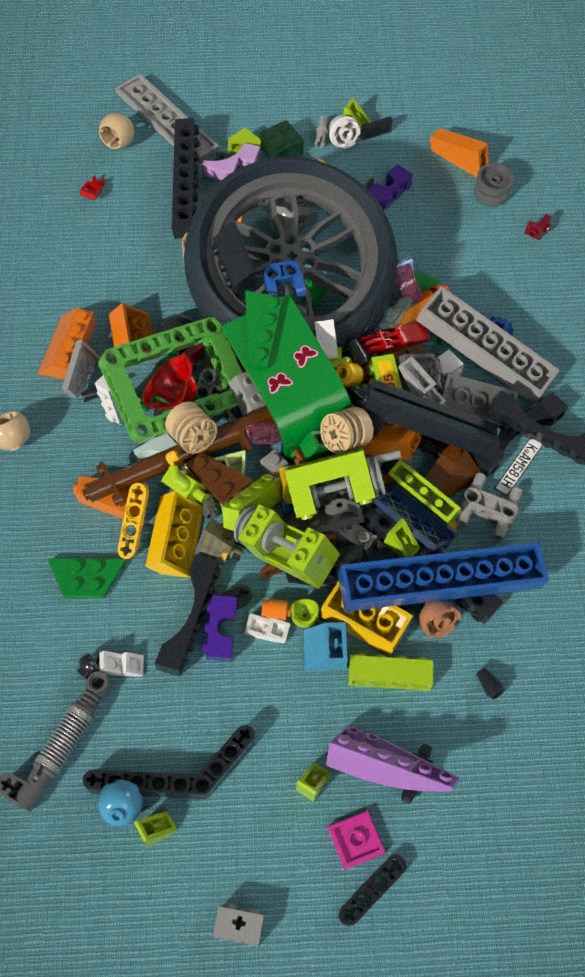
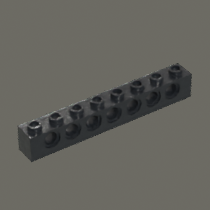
M194 118L175 119L172 232L175 239L183 238L188 232L193 215L197 210V206H195V202H198V193L196 192V189H198V179L196 175H199V169L196 161H199V153L196 149L199 148V139L197 138V135H199V125H196Z
M376 504L364 515L365 522H362L366 530L379 535L378 539L382 543H384L388 532L397 524L393 518ZM380 522L386 523L389 527H382ZM414 537L420 550L413 557L444 553L440 549L432 552ZM495 594L454 599L460 608L466 609L474 620L483 624L486 623L503 602ZM472 598L478 599L480 605L475 604Z

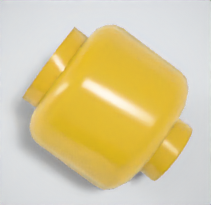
M343 362L336 369L338 376L346 387H356L363 379V370L358 364Z

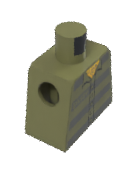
M211 518L203 530L194 556L198 554L219 560V565L222 566L228 557L239 562L244 551L234 546L236 542L234 533L229 529H225L223 525Z

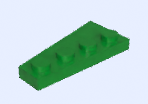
M245 290L249 366L268 369L283 297Z

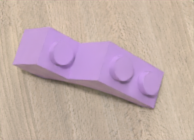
M244 143L239 152L227 159L219 161L203 160L202 176L222 180L237 169L259 161L260 146Z

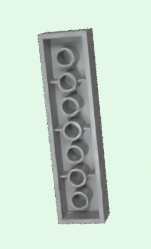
M442 286L422 308L416 320L511 389L517 391L518 394L532 404L536 403L560 371Z

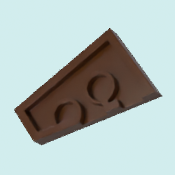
M199 453L186 463L189 471L223 506L254 483L253 479L203 453Z

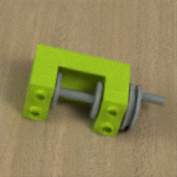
M358 448L343 454H336L286 467L284 473L296 517H301L302 520L313 518L316 509L320 508L319 495L346 488L349 498H355L356 503L360 502V505L372 502L373 498L379 496L378 492L386 495L378 463L401 458L400 450L373 456L374 461H370L369 458L365 459L363 449ZM344 477L345 480L318 488L315 486V484Z
M260 504L258 507L249 506L243 510L235 523V540L245 545L255 557L320 589L340 556V553L324 534L309 527L306 532L300 531L284 523L275 511Z

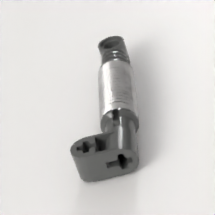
M94 672L88 677L85 690L79 696L80 700L77 699L76 702H72L66 711L67 714H64V717H62L63 721H60L61 724L55 727L57 731H53L54 734H51L53 738L49 737L50 741H47L48 744H45V747H43L44 751H40L41 754H38L33 762V769L25 781L10 773L0 776V794L5 799L31 813L51 779L56 778L58 773H60V768H63L65 764L64 761H67L69 754L76 747L75 744H78L77 741H80L81 734H84V731L92 722L94 708H97V704L101 702L99 699H103V697L109 694L111 685L104 673ZM97 682H104L101 688H94ZM7 784L13 785L19 790L16 795L11 789L5 788Z

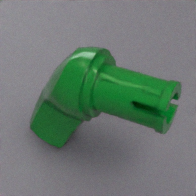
M305 279L306 285L309 287L313 311L325 295V289L313 281L309 280L308 282ZM303 300V303H302L301 306H303V307L306 308L305 302H304V300Z

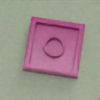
M368 810L327 827L344 870L386 853Z

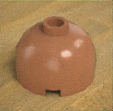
M448 600L426 602L419 614L420 626L429 638L431 636L441 638L455 629L454 623L457 619L459 622L461 619V613Z

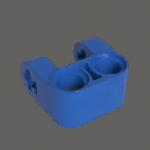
M279 262L270 264L265 268L263 280L266 294L278 296L276 286L292 283L296 298L306 296L303 276L297 262ZM292 269L295 271V274L290 275L286 270ZM273 272L277 277L271 278L268 276V273Z

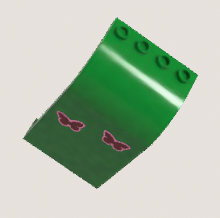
M290 294L283 296L268 369L249 366L246 315L222 325L223 337L231 344L278 428L283 443V455L286 461L291 458H297L293 452L301 449L299 445L309 432L320 431L321 422L325 416L352 407L340 377Z

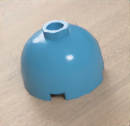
M116 780L115 783L110 785L108 783L103 787L99 795V814L111 826H126L134 822L139 816L142 809L143 796L141 797L139 788L130 781Z

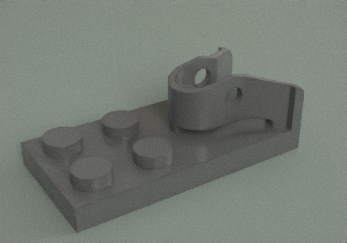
M451 373L443 375L445 381L441 396L446 401L443 405L497 424L498 426H506L493 421L486 414L494 396L500 390L517 398V391Z
M347 488L325 496L322 500L323 506L316 509L313 518L302 520L301 517H296L295 512L285 516L286 524L303 532H306L308 527L322 533L365 522L362 505H360V502L356 503L355 498H349ZM340 494L341 498H336V495Z

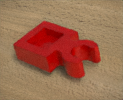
M94 175L92 182L86 181L80 189V196L96 200L102 192V187L105 185V178L97 181V176Z

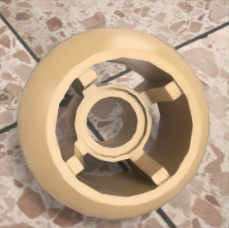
M110 113L100 122V138L109 148L116 150L124 149L133 141L135 134L134 126L131 120L124 114Z
M17 411L1 414L0 449L10 451L20 449L25 445L31 433L27 418Z

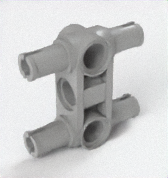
M477 473L461 500L460 508L462 512L459 514L456 523L466 527L471 514H475L497 523L492 537L497 541H503L508 528L513 525L518 514V503L523 491L513 487L508 499L505 500L483 491L482 488L487 477L482 473Z

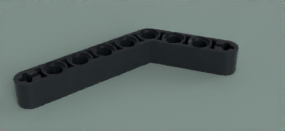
M242 725L237 728L199 774L89 770L83 776V784L91 794H100L104 787L103 783L105 785L109 783L110 785L114 779L118 778L130 781L131 783L135 780H142L143 785L139 788V793L143 797L207 799L254 745L255 733L253 728L248 725ZM248 734L249 740L245 738L242 741L241 735L247 736ZM228 750H235L237 755L233 758L227 757L225 754ZM215 766L223 768V771L218 775L211 772ZM94 778H97L98 782H95L94 786H92L90 782H93ZM157 781H164L165 785L162 789L157 790L154 788V784ZM185 782L187 786L184 790L179 791L175 789L176 784ZM200 783H207L209 785L208 789L203 792L197 790V786Z

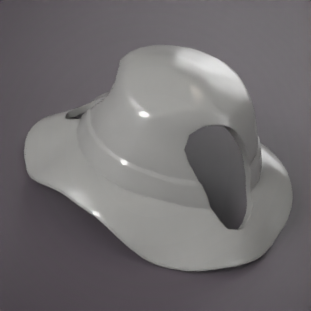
M266 205L262 209L269 214L272 233L276 235L272 223L271 207ZM276 206L277 215L284 231H292V208ZM304 206L297 207L298 216L307 215L303 223L298 222V236H301L306 226L315 224L318 219L317 214Z

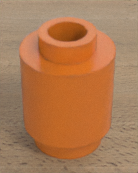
M268 598V600H263L261 616H265L266 619L272 617L286 621V617H290L291 605L287 604L288 600Z

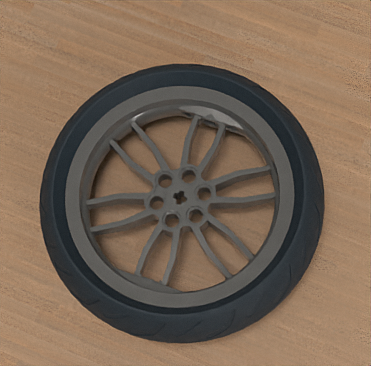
M276 157L248 164L230 173L208 192L193 215L185 241L184 270L191 296L204 319L214 317L222 326L246 315V299L240 301L233 294L231 288H227L224 273H221L218 266V256H214L211 249L213 237L232 222L236 223L239 233L254 239L266 248L245 245L250 258L266 261V263L255 268V279L264 276L265 268L270 264L285 261H295L299 264L306 290V296L303 297L306 306L307 317L303 316L315 337V322L334 320L337 347H341L342 351L348 348L347 343L354 339L359 341V338L364 337L375 326L391 300L397 277L398 256L395 237L389 219L382 206L364 185L346 172L330 164L301 157ZM297 202L312 204L332 214L319 222L305 237L297 235ZM270 204L272 223L278 239L274 240L256 228L237 222V220L258 206ZM276 204H291L293 217L292 231H284L277 215ZM337 220L341 221L347 228L331 239L317 244L314 242L315 238L323 230ZM352 235L359 249L360 272L339 262L315 256L334 248ZM286 241H290V242H292L293 244L289 245V244H286L285 242H286ZM302 248H307L309 251H303ZM271 251H277L278 254H272ZM309 264L312 267L306 268L304 265ZM292 269L286 270L290 275L295 274V271ZM317 270L334 272L358 282L354 290H350L331 281ZM273 272L268 273V276L271 278L277 277ZM305 279H309L324 289L348 299L337 310L328 315L313 316L311 296ZM292 283L285 284V296L290 294V289L293 288ZM264 284L255 292L266 294Z

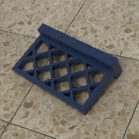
M396 485L393 491L386 493V495L378 496L373 501L374 504L397 523L404 519L413 536L432 552L442 547L447 549L458 534L455 529L400 485Z

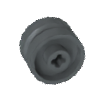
M499 163L486 164L480 168L474 188L476 199L490 207H497L506 203L514 182L512 171Z

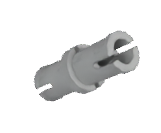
M325 116L319 118V125L316 128L315 146L318 147L320 142L319 148L325 146V139L328 135L329 118L327 116L325 122Z

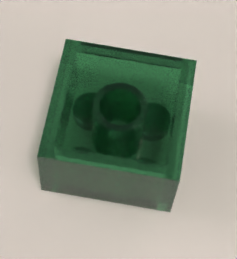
M287 120L259 132L261 149L268 158L284 157L289 154L292 157H299L304 153V140Z

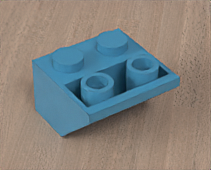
M346 622L323 623L304 630L305 671L346 670Z

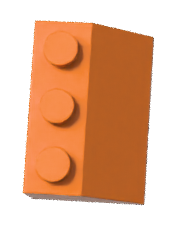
M121 303L109 314L114 347L153 335L149 313ZM141 347L144 352L148 353L146 348Z

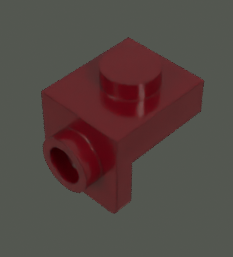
M545 214L539 224L529 221L525 234L540 240L544 233L549 232L552 225L550 223L552 216Z
M202 344L191 346L182 353L187 356L192 364V374L196 373L195 363L205 357Z

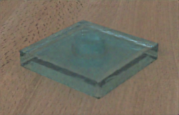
M407 297L390 301L385 312L371 331L375 332L397 327L412 305V299Z

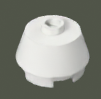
M344 115L335 117L329 125L331 142L335 146L343 147L344 149L355 145V140L360 135V127L357 120Z

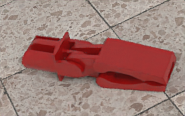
M421 323L397 326L393 332H381L379 330L376 334L359 338V343L362 344L367 354L378 353L380 355L382 352L390 351L394 347L397 348L405 344L411 347L425 343L429 340V336Z

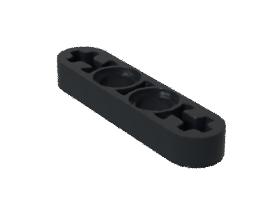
M399 855L389 857L342 906L338 915L341 924L347 927L355 925L403 875L407 866L403 857ZM391 861H393L394 863L399 861L401 863L399 867L401 871L399 872L396 869L390 875L391 877H394V879L391 880L389 875L382 870L385 868L388 872L392 867ZM377 876H383L386 879L387 885L385 888L379 889L375 886L374 879ZM362 892L368 893L371 896L370 904L362 905L358 900L359 894ZM354 901L356 906L363 910V912L359 913L357 909L353 914L354 920L348 919L345 921V913L343 911H351L354 907L351 902Z

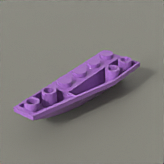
M347 726L329 743L326 766L373 783L406 790L453 791L460 780L459 777L387 740L379 738L376 734L359 731L356 727Z

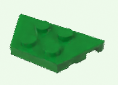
M48 558L49 565L64 598L104 599L109 592L110 586L116 581L119 571L122 567L124 568L126 563L125 559Z

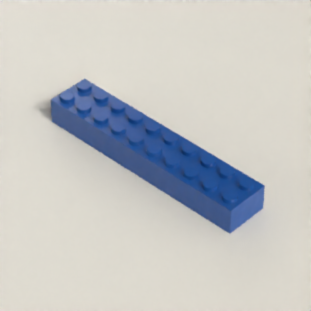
M539 542L341 565L338 571L344 612L540 589L549 581Z

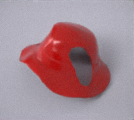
M185 354L168 360L154 374L142 394L143 402L147 408L171 409L183 402H192L194 400L197 386L191 375L192 364ZM154 397H159L169 403H165L162 401L152 403V399Z

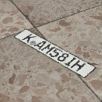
M529 439L495 486V489L508 496L543 445L534 439Z

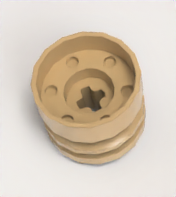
M190 401L183 402L175 406L166 418V431L187 453H200L207 449L216 437V424L196 403Z
M350 407L325 416L321 422L320 433L325 446L331 452L343 454L370 443L373 437V424L365 410L359 407Z

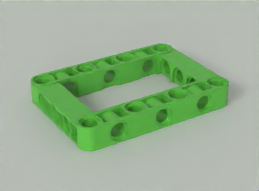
M208 317L110 348L100 357L99 367L129 437L135 443H143L168 434L165 422L172 409L164 411L153 418L145 416L140 404L141 399L137 397L132 386L133 381L129 379L125 368L203 343L224 392L218 395L215 393L196 400L194 403L209 418L223 414L227 409L231 411L239 408L228 382L236 375L242 374V371L229 341L225 340L222 335L221 324L214 317ZM175 336L178 337L181 342L177 341L175 339ZM141 347L146 348L148 353L144 352ZM107 358H111L114 364L109 363ZM205 405L209 406L210 411L205 408ZM138 428L144 431V435L138 432Z

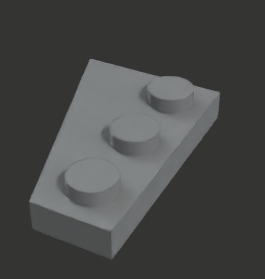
M76 340L63 382L62 390L71 398L79 397L87 384L88 375L93 374L95 370L94 365L100 359V356L83 340Z

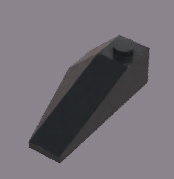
M364 545L344 546L336 549L340 556L323 582L326 588L332 589V586H336L338 583V571L341 565L368 562ZM285 572L289 583L310 585Z

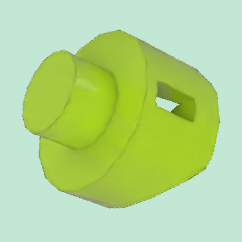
M310 599L295 601L291 608V618L295 625L302 628L314 625L318 620V604Z

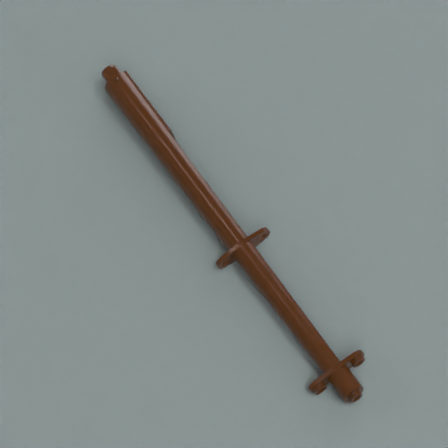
M405 344L378 356L394 354V358H397L404 354L427 353L422 345L410 347ZM369 362L360 366L363 370V379L361 381L363 384H368L372 378L367 372ZM266 406L237 419L227 409L224 411L228 423L217 427L214 441L207 449L200 453L209 455L238 442L246 452H250L251 446L247 440L248 438L277 426ZM178 444L111 474L104 462L101 461L96 468L99 475L103 477L84 484L85 489L82 490L86 501L90 500L91 503L113 494L111 497L115 506L122 507L124 506V501L119 491L131 487L135 483L143 482L167 472L168 467H170L166 460L167 453L173 450L177 451L180 460L176 461L175 465H178V467L186 464L199 453H187Z

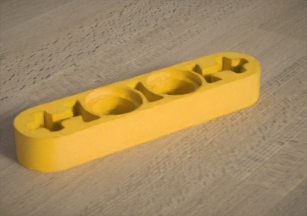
M135 483L129 489L118 544V554L124 559L133 558L138 551L149 496V489L143 483ZM140 487V490L143 491V495L141 494L138 497V494L135 493V489H139ZM137 497H138V501H142V504H141V503H137V502H132V501H133V499H134V500H137ZM135 505L140 509V514L137 517L131 515V508ZM129 525H133L136 528L134 536L127 534V527ZM125 538L134 539V542L129 543V541H125ZM129 543V548L132 549V552L126 555V551H123V549Z

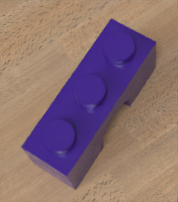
M397 164L387 173L385 184L387 187L381 186L376 182L368 190L376 198L383 210L387 209L395 199H399L405 190L410 189L413 174Z
M212 595V601H208L207 613H210V621H206L205 633H208V641H204L203 654H206L207 660L232 662L234 640L231 637L222 636L218 630L223 622L236 621L237 597Z

